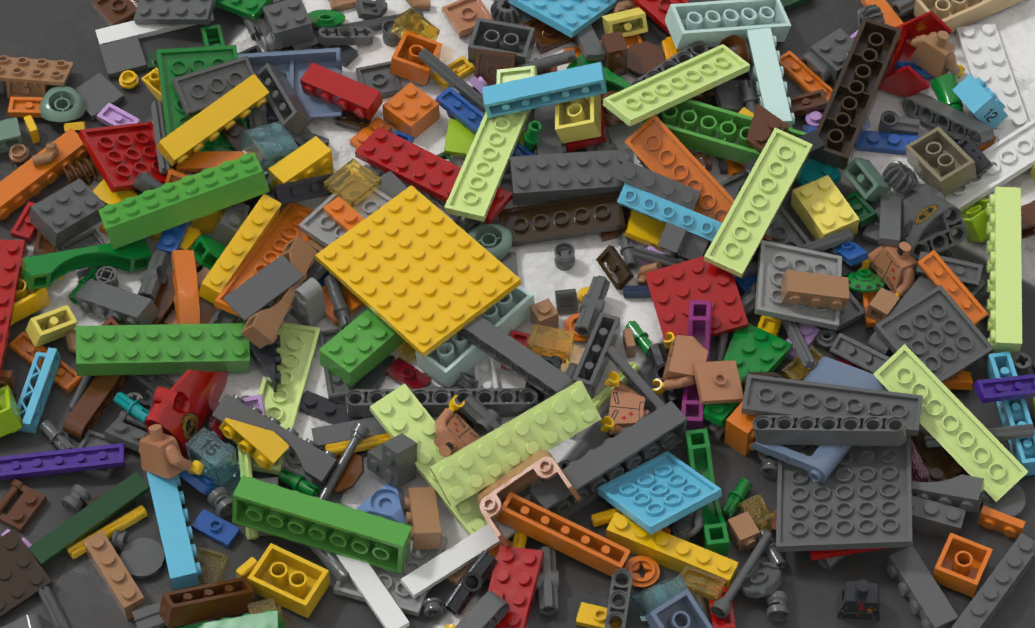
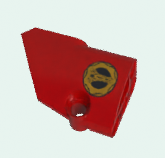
M188 369L170 389L158 386L153 396V405L145 420L148 435V428L151 425L160 424L163 434L175 437L183 458H189L205 422L212 416V402L219 401L227 384L228 371L210 372Z

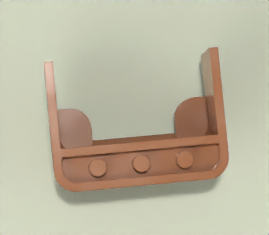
M546 450L537 451L477 494L476 501L481 513L505 547L510 546L493 518L501 512L502 504L509 492L517 495L540 478L550 479L559 474L576 500L579 501L581 499L554 457Z

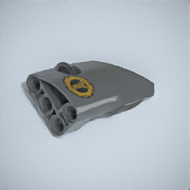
M927 183L915 185L901 203L900 243L907 242L910 244L911 250L909 253L915 259L919 260L921 251L930 253L932 250H935L936 253H939L962 243L967 238V229L961 211L946 201L944 195L939 190ZM951 209L950 216L946 217V212ZM958 228L957 233L952 236L953 230ZM939 236L938 242L933 244L934 238Z

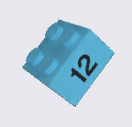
M969 74L952 89L980 121L991 126L992 129L1008 117L1003 110L1006 106L980 77L975 79Z

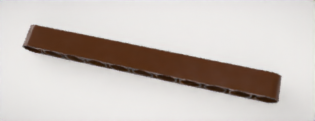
M195 262L196 272H200L203 266ZM174 269L168 275V281L159 288L154 302L159 314L150 325L164 324V321L175 307ZM130 375L96 376L65 419L63 431L82 440L88 429L92 430Z

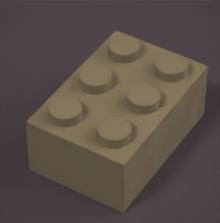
M939 126L905 146L907 162L932 187L939 190L944 197L977 178L975 161Z

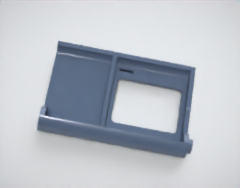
M341 47L238 54V58L248 56L255 74L266 63L283 72L310 119L342 117V110L331 103H324L317 97L306 95L302 90L300 79L312 62L342 75ZM272 106L266 107L268 113L267 121H280ZM246 117V122L250 123V120Z
M821 357L803 380L888 391L872 373L828 357ZM757 441L752 444L751 448L807 470L809 477L815 482H825L853 445H820L811 456H806L781 445L760 444Z

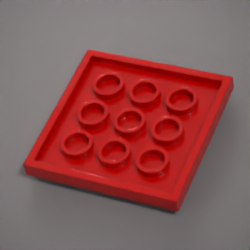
M152 121L80 130L79 138L112 193L136 190L137 188L133 186V183L143 170L162 184H165L167 175H162L159 172ZM177 165L171 166V169L177 170Z
M704 256L645 273L664 340L668 341L666 338L668 332H672L675 337L677 335L688 336L690 300L712 302L711 338L749 327L732 273L704 261Z

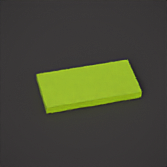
M449 119L444 154L466 158L475 134L458 120ZM522 130V133L518 140V142L522 145H524V134L526 130Z

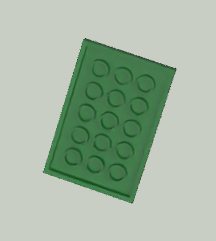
M236 45L156 50L166 136L195 116H185L172 84V79L238 59ZM240 117L238 121L248 132L246 118L242 119ZM220 133V136L214 141L210 142L208 140L205 142L204 147L199 152L235 150Z

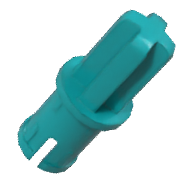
M118 392L114 397V402L124 408L129 416L136 417L145 425V420L150 411L142 407L138 400L134 401L124 393Z

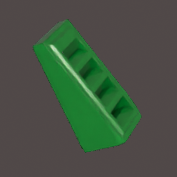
M220 24L201 28L204 47L225 46ZM216 35L218 36V37H216V38H211V39H208V38H207V37L216 36ZM219 41L217 44L209 45V43Z

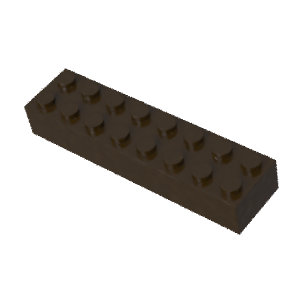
M865 17L863 18L816 129L817 134L826 144L825 149L809 156V159L842 170L850 164L899 46L902 29Z

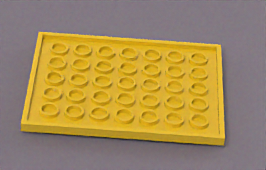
M412 185L315 255L316 260L423 357H426L463 329L465 325L521 285V279Z

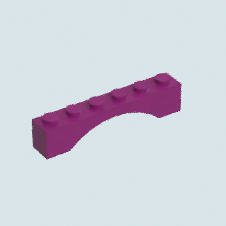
M690 300L688 336L695 337L703 348L708 350L706 362H709L713 320L712 302ZM696 384L684 388L681 412L687 418V430L703 429L705 426L703 411L706 404L701 405Z

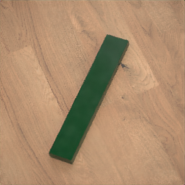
M137 471L28 549L43 567L150 490L149 485Z

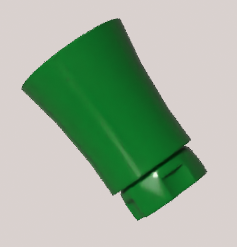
M946 74L934 79L930 86L937 100L964 113L962 100L952 90L958 85L957 76Z

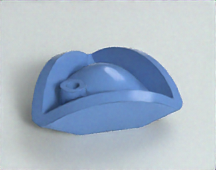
M389 483L357 507V510H362L365 513L382 516L385 519L398 523H406V512L408 510H404L402 490L400 487L395 488Z

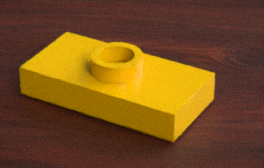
M581 602L576 625L586 628H604L607 608ZM614 621L610 626L612 628H619L622 624Z

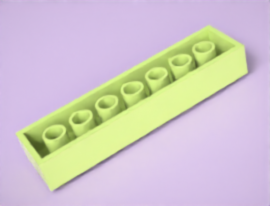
M995 187L994 193L990 194L989 203L986 206V215L989 216V222H987L986 234L989 235L986 253L990 254L986 265V272L990 273L986 286L987 292H990L986 306L987 312H990V316L987 319V331H990V337L987 340L994 347L993 352L990 354L1010 351L1013 358L1016 353H1019L1022 346L1021 188Z

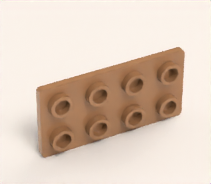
M2 55L0 56V81H6L7 98L43 97L48 91L47 85H65L73 68V62L65 60L53 61L43 58H15Z

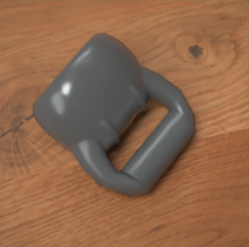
M699 508L673 522L672 535L689 542L703 527L702 509Z

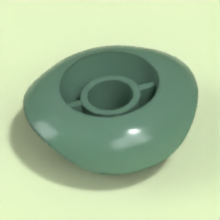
M56 86L48 90L43 96L39 110L45 120L68 122L82 117L85 113L86 105L82 96L75 89L69 86Z
M483 223L467 232L499 261L508 254L512 245L513 238L510 230L500 224Z

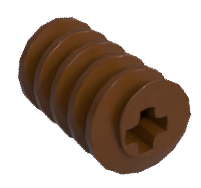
M91 156L90 162L86 157L82 160L83 164L78 160L75 161V167L68 163L67 170L62 166L68 184L79 178L82 181L85 179L90 183L91 176L96 181L98 180L100 172Z

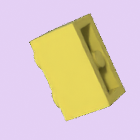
M639 7L602 16L605 34L621 31L623 37L648 32L646 14Z
M65 305L31 318L26 332L36 348L65 337L68 332L74 331L77 320L69 306Z

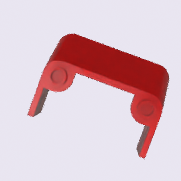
M932 11L896 26V28L902 29L901 39L880 89L881 91L907 98L930 87V84L909 65L899 70H896L894 65L897 61H910L909 58L916 50L910 43L917 36L929 35L931 32L938 34L939 31L951 34L952 30Z

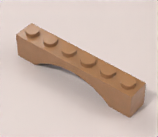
M299 236L286 243L281 255L304 278L279 295L269 309L260 310L248 318L241 332L243 336L260 349L268 344H273L277 339L278 335L276 333L285 323L284 317L293 306L291 303L295 298L294 291L307 278L306 272L315 261L313 258L317 250Z

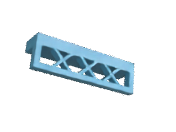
M48 348L47 353L36 351L17 404L21 417L24 416L22 421L23 427L18 431L36 433L62 360L58 350L55 348ZM40 359H44L42 368L40 370L38 368ZM37 379V382H36L35 387H34V389H33V387L31 386V384H32L33 380ZM31 397L28 407H26L25 401Z

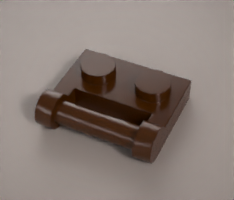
M14 479L10 484V489L0 500V523L22 534L47 501L46 496ZM17 493L22 494L7 515L3 514L2 512Z

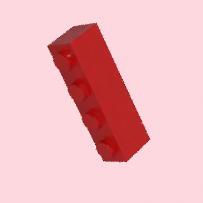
M313 62L300 79L302 90L306 95L317 97L327 104L331 103L343 111L352 112L359 118H366L371 121L383 103L379 90Z

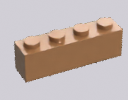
M101 531L83 541L85 550L128 621L133 618L132 611L136 610L138 606L146 604L107 536Z

